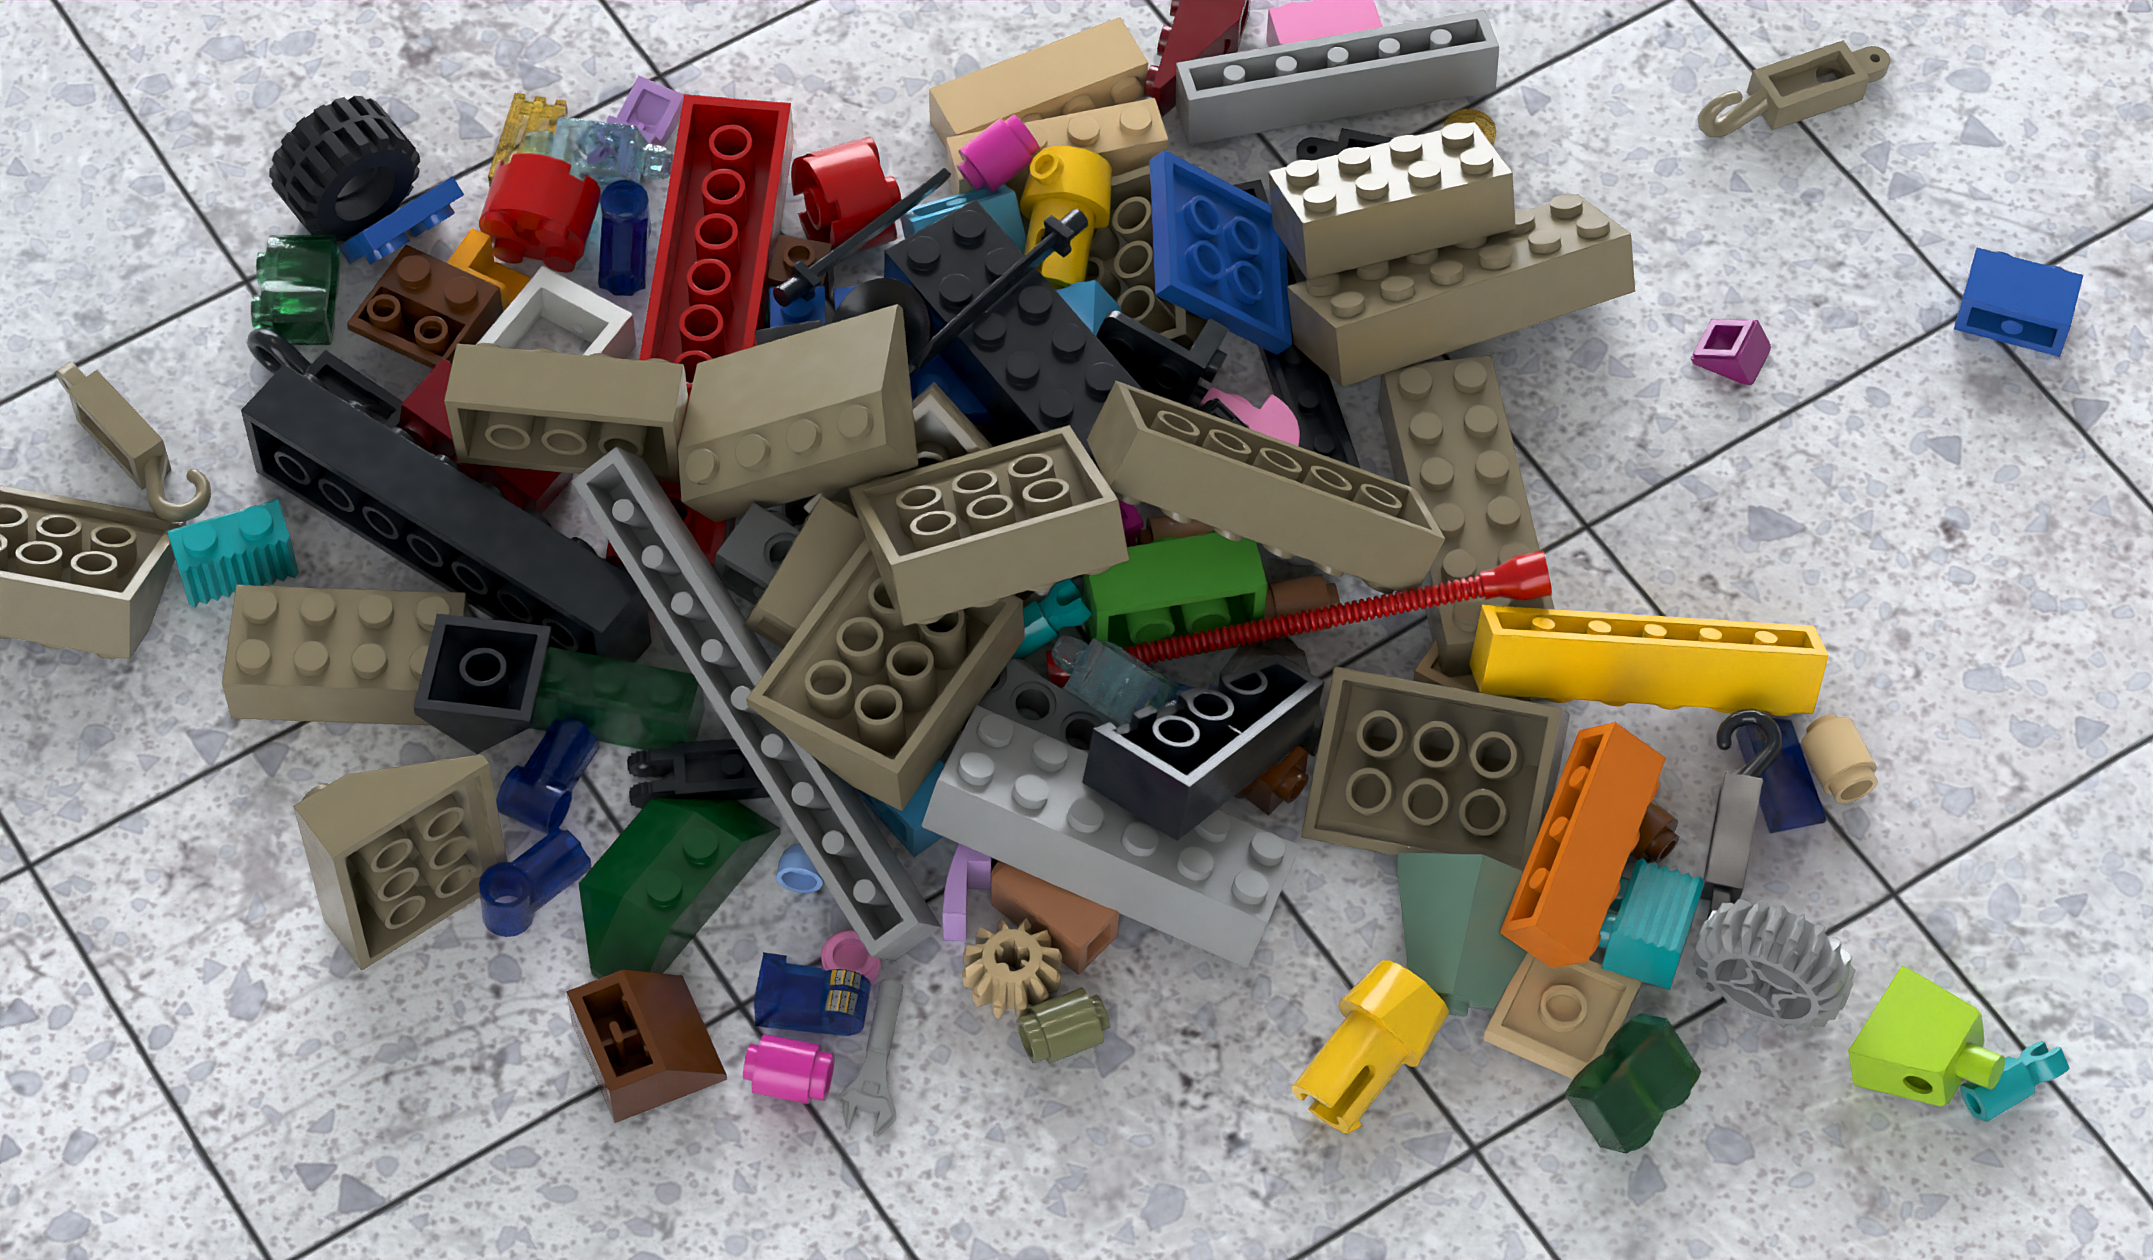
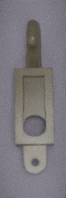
M1842 40L1752 71L1746 91L1749 97L1742 101V93L1738 90L1728 91L1719 95L1703 107L1699 113L1698 127L1708 137H1723L1762 115L1771 130H1775L1863 100L1868 83L1880 80L1886 75L1891 58L1884 49L1876 46H1869L1851 52L1845 41ZM1833 73L1838 80L1821 83L1817 78ZM1738 104L1725 115L1716 118L1726 107Z
M70 361L55 371L59 382L69 394L76 420L141 490L146 488L148 502L158 517L173 523L187 522L198 517L208 507L211 499L210 482L197 469H190L186 475L187 480L196 487V493L190 501L183 504H173L165 499L164 479L165 474L171 471V466L163 439L98 370L86 377Z

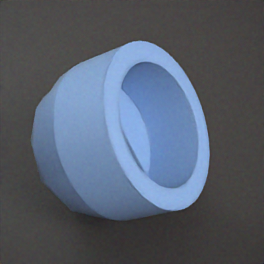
M793 844L784 850L778 864L777 882L785 889L797 893L818 891L822 887L823 879L801 844Z

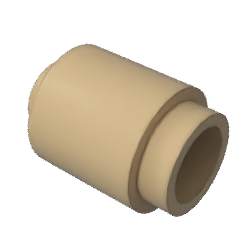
M1828 714L1808 725L1806 728L1807 734L1802 738L1800 746L1824 792L1833 795L1838 803L1853 802L1870 793L1878 783L1874 774L1877 765L1853 720L1849 717H1837L1835 714Z

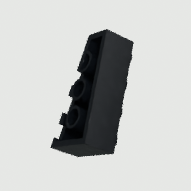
M1276 654L1222 676L1219 686L1215 688L1199 690L1197 687L1182 692L1179 694L1176 704L1158 711L1150 705L1133 712L1131 722L1117 728L1111 722H1108L1093 729L1082 783L1178 841L1312 735L1325 682Z

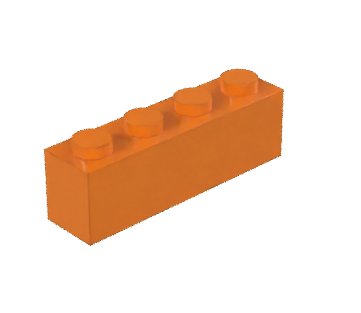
M1616 722L1579 730L1502 924L1500 934L1550 968L1589 961L1590 956L1595 952L1600 943L1601 935L1599 932L1609 906L1619 893V880L1629 854L1634 850L1639 841V828L1647 807L1658 792V779L1666 760L1663 755Z

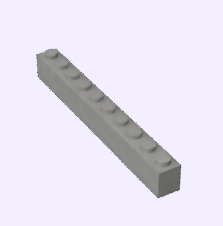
M615 447L571 482L871 957L891 961L898 960L941 929V925L853 787L747 705L746 698L773 661L755 633L743 625L746 621L745 617L644 459Z

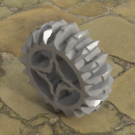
M1738 899L1735 904L1722 903L1718 910L1712 911L1708 920L1703 922L1697 935L1698 939L1694 945L1695 952L1692 961L1697 966L1696 974L1702 980L1707 981L1706 988L1710 992L1721 994L1725 998V1004L1735 1005L1744 1013L1759 1017L1763 1021L1775 1022L1782 1028L1791 1024L1800 1030H1809L1811 1026L1825 1027L1829 1020L1836 1019L1839 1011L1844 1009L1853 986L1852 979L1856 971L1851 965L1852 956L1846 950L1841 949L1842 942L1836 937L1827 936L1825 934L1826 928L1823 925H1814L1805 920V914L1797 916L1788 912L1784 905L1779 909L1770 907L1763 900H1759L1753 905L1747 900Z

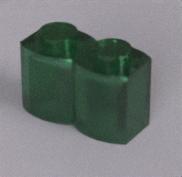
M269 235L266 252H258L256 259L257 281L259 285H262L261 295H253L251 300V322L253 328L264 327L274 330L291 345H331L340 281V254L335 235Z
M1639 1013L1626 1022L1612 1036L1603 1054L1592 1060L1575 1076L1568 1086L1565 1096L1600 1148L1627 1154L1630 1151L1640 1149L1651 1140L1664 1112L1682 1105L1689 1098L1691 1089L1701 1075V1069L1667 1018Z

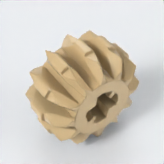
M1003 917L997 922V933L980 927L975 935L976 945H967L964 949L963 963L967 967L962 971L963 985L966 989L973 990L972 1001L975 1003L976 1008L993 1003V1015L997 1020L1005 1014L1006 1009H1015V1014L1019 1018L1027 1015L1028 1004L1034 1006L1049 1000L1048 993H1057L1061 986V974L1058 972L1059 968L1062 967L1061 952H1059V949L1050 948L1051 936L1048 930L1031 935V923H1029L1027 918L1019 924L1018 929H1009V924ZM1009 967H1014L1015 971H1010Z

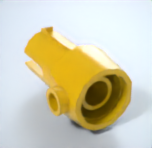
M1052 146L1036 153L1030 164V174L1019 207L1024 216L1030 220L1024 255L1041 242V237L1045 232L1044 220L1049 216L1053 215L1056 219L1061 220L1073 209H1078L1084 213L1088 220V226L1071 240L1070 246L1072 250L1067 256L1063 258L1054 251L1036 267L1055 290L1062 289V286L1066 288L1074 283L1084 282L1093 231L1095 228H1106L1110 219L1112 167L1099 154L1071 146Z
M1381 960L1339 1001L1338 1008L1345 1017L1344 1021L1291 1088L1298 1100L1304 1101L1308 1095L1315 1098V1101L1308 1110L1343 1134H1349L1363 1126L1358 1120L1402 1064L1410 1067L1419 1066L1449 1014L1445 1002L1424 980L1410 970L1389 960Z

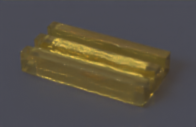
M515 92L488 173L489 187L497 163L502 159L504 165L510 161L524 115L529 116L517 153L532 152L541 120L544 118L550 120L539 154L554 157L568 114L567 101L556 99L555 105L547 104L546 97L535 96L534 102L526 101L525 94Z

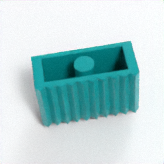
M278 499L167 531L188 603L195 608L199 602L208 604L210 599L218 601L222 595L229 598L233 592L235 593L236 585L264 586L266 582L273 585L277 579L284 582L287 576L295 579L299 573L291 538Z
M1643 858L1636 861L1630 879L1620 877L1619 893L1609 906V910L1618 912V915L1607 912L1600 929L1601 939L1598 946L1606 949L1601 969L1670 990L1705 882L1701 876L1693 879L1690 873L1681 875L1678 869L1670 871L1667 866L1659 868L1655 862L1647 864Z

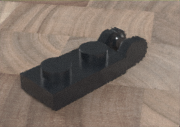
M734 738L672 743V747L636 751V753H631V756H628L627 759L629 774H633L634 777H664L674 771V779L638 782L632 788L630 787L629 799L631 806H635V808L643 809L650 799L746 800L770 798V795Z

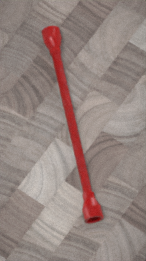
M1543 550L1516 555L1494 569L1481 571L1480 575L1475 576V579L1468 577V581L1465 578H1462L1461 582L1456 579L1453 583L1447 581L1446 585L1441 582L1439 586L1432 584L1431 588L1428 585L1424 589L1418 587L1417 591L1412 588L1410 592L1403 590L1402 594L1400 591L1395 592V595L1388 593V597L1385 594H1382L1381 598L1374 596L1373 600L1371 597H1367L1366 601L1359 599V603L1356 600H1353L1352 604L1347 601L1344 605L1338 603L1337 607L1334 604L1330 605V608L1323 606V610L1318 607L1315 611L1309 609L1308 613L1303 610L1301 614L1294 612L1293 616L1291 613H1288L1287 617L1280 615L1279 619L1277 616H1273L1272 620L1265 618L1264 622L1262 619H1259L1258 623L1254 620L1250 624L1244 622L1243 626L1239 623L1236 624L1235 628L1233 625H1229V629L1224 626L1221 630L1215 628L1214 632L1211 629L1207 630V633L1200 631L1199 635L1197 632H1194L1193 636L1186 634L1185 638L1183 635H1179L1178 639L1176 637H1171V640L1165 638L1164 642L1159 639L1156 644L1154 641H1150L1149 645L1145 642L1142 646L1136 644L1135 648L1130 645L1127 650L1125 647H1121L1119 651L1118 648L1113 649L1112 646L1095 649L1077 645L1047 650L1046 660L1050 681L1060 688L1066 687L1075 691H1081L1103 677L1117 675L1118 671H1121L1123 667L1127 670L1130 666L1136 668L1137 664L1140 667L1144 666V663L1151 665V661L1157 664L1159 660L1165 662L1166 658L1169 661L1173 660V657L1180 659V655L1186 658L1187 654L1190 656H1194L1195 653L1201 655L1202 651L1206 654L1209 653V650L1215 652L1216 648L1221 651L1223 647L1230 649L1231 645L1236 648L1238 644L1244 646L1245 642L1251 645L1252 641L1259 643V639L1265 642L1267 638L1273 640L1274 636L1280 639L1281 635L1283 637H1288V634L1295 636L1296 632L1300 635L1303 631L1309 633L1310 629L1313 632L1317 631V628L1324 630L1325 626L1330 629L1332 625L1338 627L1339 623L1345 626L1346 622L1353 624L1354 620L1356 623H1360L1361 619L1368 621L1370 617L1371 620H1374L1375 616L1382 618L1383 614L1385 617H1389L1390 613L1394 616L1397 615L1398 611L1399 614H1403L1404 610L1409 613L1412 609L1418 611L1419 607L1424 610L1427 605L1428 608H1433L1434 604L1436 607H1439L1441 603L1447 605L1449 601L1451 604H1454L1455 600L1462 602L1464 598L1465 601H1468L1470 597L1476 599L1477 596L1479 598L1485 597V600L1501 597L1520 601L1552 596L1547 562Z

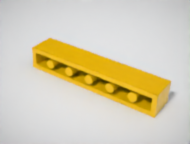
M1482 605L1469 665L1480 693L1511 699L1520 696L1545 698L1555 703H1567L1572 700L1600 701L1603 704L1616 707L1624 706L1627 703L1651 704L1668 710H1677L1683 706L1711 708L1721 713H1733L1740 709L1755 708L1774 716L1785 717L1793 713L1814 714L1829 655L1814 626Z

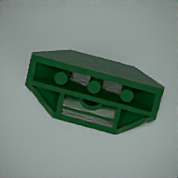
M650 799L578 883L591 973L598 978L621 970L663 974L781 834L780 827L733 799Z

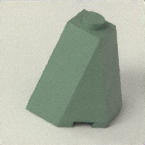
M1399 853L1397 873L1408 970L1424 980L1441 997L1449 1010V1015L1465 1017L1469 1008L1494 1009L1528 953L1499 933L1523 871L1483 854Z

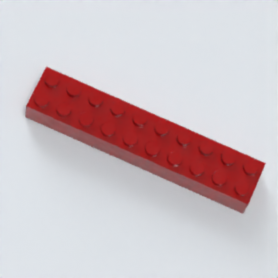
M684 94L639 360L646 361L658 358L675 364H684L688 399L697 363L755 347V330L765 329L770 297L769 288H771V285L768 283V271L777 239L780 235L794 145L791 103ZM658 481L714 568L716 554L734 530L736 517L715 523L682 503L680 483ZM608 540L607 562L616 567L624 565Z

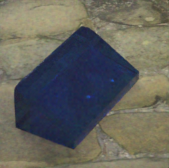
M1772 718L1778 724L1782 734V749L1777 759L1760 777L1763 779L1759 799L1770 834L1825 823L1827 818L1792 720ZM1742 726L1737 729L1736 738L1745 764H1747L1762 750L1765 740L1762 733L1752 726Z

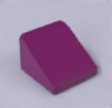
M1711 319L1690 359L1694 365L1738 383L1752 385L1770 353L1771 344L1758 320Z

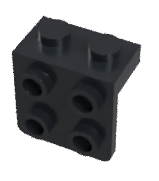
M1110 311L1103 320L1096 337L1144 391L1197 409L1209 391L1201 386L1203 379L1212 383L1228 355L1219 350L1229 329L1209 318L1189 351L1119 311Z

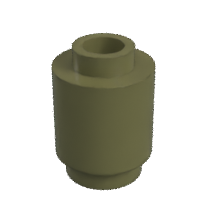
M1082 987L1029 1007L1028 1015L1016 1020L1021 1042L1032 1063L1046 1060L1051 1064L1103 1044V1030L1110 1028L1108 1014L1100 997L1097 994L1089 997Z

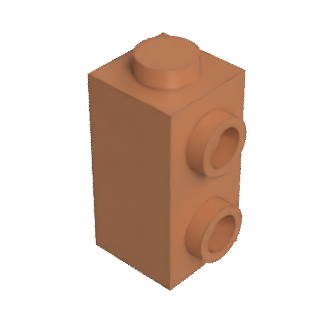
M998 861L991 872V905L1017 926L1027 918L1029 923H1031V935L1048 930L1051 936L1050 948L1059 949L1062 955V963L1077 975L1089 966L1118 937V910L1097 904L1001 861Z

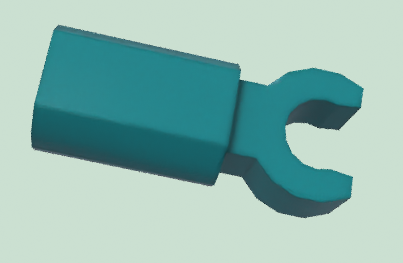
M1070 578L1057 583L1049 591L1047 599L1039 603L1035 600L1023 608L1025 639L1011 658L1023 659L1059 636L1058 630L1065 626H1078L1092 615L1087 605L1079 598L1082 595L1081 591Z
M2040 1041L2026 1048L2017 1059L2009 1056L2005 1058L2003 1073L1993 1089L1990 1090L1973 1082L1966 1081L1960 1085V1091L1973 1117L1988 1122L2035 1094V1086L2039 1083L2058 1078L2070 1068L2061 1047L2048 1051L2046 1043Z

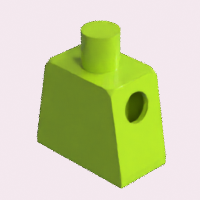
M1904 966L1900 967L1848 1050L1854 1085L1936 1106L1949 1104L1964 1079L1987 1089H1993L2003 1073L2005 1057L1983 1048L1985 1039L1982 1014L1976 1007Z

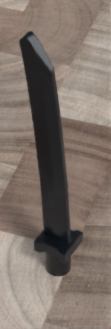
M946 168L941 169L888 211L809 268L801 260L792 266V276L773 289V296L776 302L782 307H787L800 297L807 302L812 298L814 299L816 295L815 289L821 283L820 277L928 197L945 183L951 176V173Z
M1073 209L1061 220L1056 219L1053 215L1044 220L1045 232L1041 237V242L936 334L917 354L912 365L918 370L926 366L972 322L1054 251L1063 258L1067 256L1072 250L1070 246L1071 240L1088 226V220L1084 213L1078 209Z

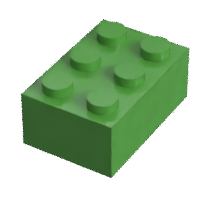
M1214 530L1205 535L1180 539L1176 537H1163L1149 544L1127 547L1129 561L1112 565L1109 570L1100 574H1083L1082 600L1092 612V615L1084 622L1090 648L1100 649L1112 646L1113 649L1118 648L1119 651L1121 647H1125L1127 650L1130 645L1135 648L1136 644L1142 646L1146 642L1149 645L1150 641H1154L1156 644L1159 639L1164 642L1165 638L1171 640V637H1176L1178 639L1179 635H1183L1185 638L1186 634L1193 636L1194 632H1197L1199 635L1200 631L1207 633L1209 629L1213 632L1215 628L1221 630L1224 626L1229 629V625H1233L1235 628L1236 624L1240 623L1243 626L1244 622L1250 624L1253 620L1258 623V620L1262 619L1264 622L1267 581L1257 543L1243 537L1242 541H1233L1221 536ZM1259 639V643L1252 641L1251 645L1262 644L1261 639ZM1245 642V645H1244V646H1240V644H1238V647H1236V648L1245 647V646H1251V645H1248L1247 642Z

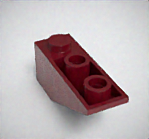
M1251 0L1171 1L1170 16L1175 18L1172 26L1163 25L1157 47V56H1162L1159 66L1150 65L1144 87V96L1155 98L1161 118L1176 106V63L1238 52L1250 13Z

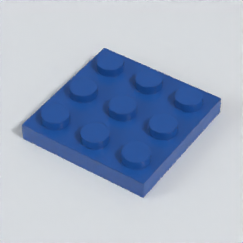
M1166 150L1150 159L1155 295L1207 321L1211 318L1227 327L1229 332L1276 355L1291 347V317L1287 286H1289L1286 246L1273 228L1271 205Z

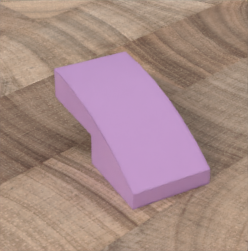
M638 75L617 118L611 115L608 116L585 162L589 166L634 185L653 163L680 121L684 95Z
M960 843L953 855L945 885L942 912L943 941H967L968 889H991V857Z

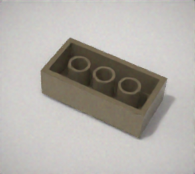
M1475 122L1468 124L1452 123L1443 127L1442 130L1417 136L1402 135L1388 143L1367 148H1348L1341 151L1338 155L1313 161L1297 160L1284 168L1268 171L1273 228L1307 280L1516 229L1513 172Z
M480 343L477 345L456 344L444 401L458 463L581 474L615 447L642 457L657 481L680 483L678 445L689 402L684 364H675L658 358L646 361L621 359L603 353H594L589 356L558 353L548 348H537L534 350L502 348L492 343Z
M236 585L222 678V687L231 719L432 726L414 714V704L436 615L446 614L470 617L466 593Z

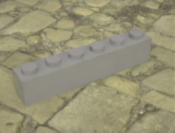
M1479 10L1176 63V110L1187 143L1192 145L1495 92L1499 44L1486 11Z

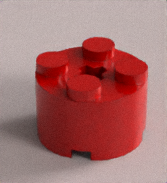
M870 136L807 153L793 160L791 184L793 196L800 194L804 196L806 211L798 213L805 236L808 240L832 243L833 250L902 200L895 178L893 176H884L880 166V157L876 143ZM895 222L854 253L895 241L897 239Z
M537 153L512 154L510 163L504 165L503 159L497 163L480 216L479 228L481 232L491 236L493 254L504 262L517 264L521 263L524 257L542 260L552 270L563 273L572 272L577 261L583 257L601 200L599 185L588 174L585 175L584 181L569 174L572 165L561 159Z

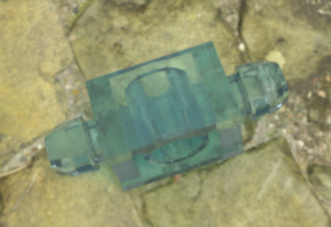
M560 116L558 117L555 135L552 131H533L527 133L522 149L523 153L548 155L571 164L569 174L581 181H584L585 175L588 174L596 181L600 189L637 194L640 188L641 173L645 179L663 180L670 177L674 156L665 147L648 144L637 126ZM607 146L614 152L617 160L613 155L608 154L603 161L597 164H589L580 154V150L584 155L590 156L595 149Z
M1061 636L1051 651V657L1055 664L1071 675L1064 688L1120 725L1131 722L1133 712L1150 705L1158 711L1176 704L1177 701L1175 699L1182 689L1181 686L1111 642L1093 638L1091 643L1088 644L1076 637Z

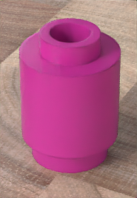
M1012 115L1006 121L998 119L958 150L963 161L957 165V168L966 182L976 192L984 187L992 194L1027 167L1032 161L1031 156L1040 150V147L1023 122L1017 116Z
M764 1034L759 1045L750 1044L747 1049L743 1067V1079L752 1081L753 1094L810 1104L812 1099L825 1101L831 1086L835 1054L823 1052L819 1044Z

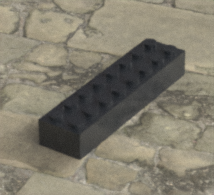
M284 364L241 409L255 469L258 474L445 590L453 593H466L467 603L490 618L499 621L551 626L552 637L548 653L608 691H612L652 644L647 601L624 565H618L617 567L599 557L586 541L578 537L568 538L553 529L548 520L540 513L532 509L522 510L509 502L504 494L494 485L488 482L478 483L463 474L456 463L442 454L434 456L422 449L404 430L398 427H393L392 429L373 419L370 412L360 403L353 400L346 402L332 394L325 384L314 375L309 373L301 375Z

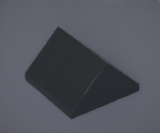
M437 614L414 704V714L476 754L531 728L552 637V627Z

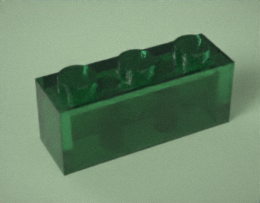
M549 647L531 729L646 751L649 749L672 747V743L696 742L705 712L703 689L691 673Z

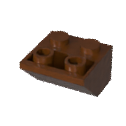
M405 245L349 319L347 328L360 336L434 369L443 358L452 364L457 343L476 345L501 316L503 306L500 287L409 245Z
M621 970L566 991L572 1025L614 1123L727 1080V1074L682 975Z

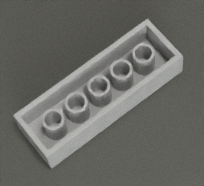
M976 705L936 782L921 827L1097 904L1117 910L1120 914L1248 969L1301 845L1218 809L1176 841L1083 784L1088 753Z

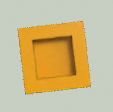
M471 228L447 261L452 266L500 287L503 312L530 281L528 276L495 262L491 236L474 228Z

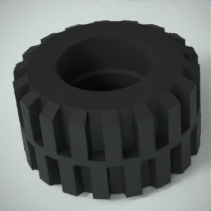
M353 96L348 100L342 97L335 99L327 106L323 104L314 109L313 113L299 120L296 123V127L281 140V147L274 152L272 157L274 164L269 169V177L272 179L271 185L313 237L317 236L320 240L326 242L332 239L339 242L359 234L396 211L402 205L401 202L404 198L408 197L414 188L412 183L418 178L420 169L417 165L421 161L416 147L375 100L371 98L366 100L363 96Z

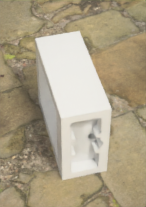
M542 266L477 343H492L502 348L514 349L541 316L591 342L592 344L583 355L589 356L594 353H603L614 358L626 359L636 346V337L632 313Z

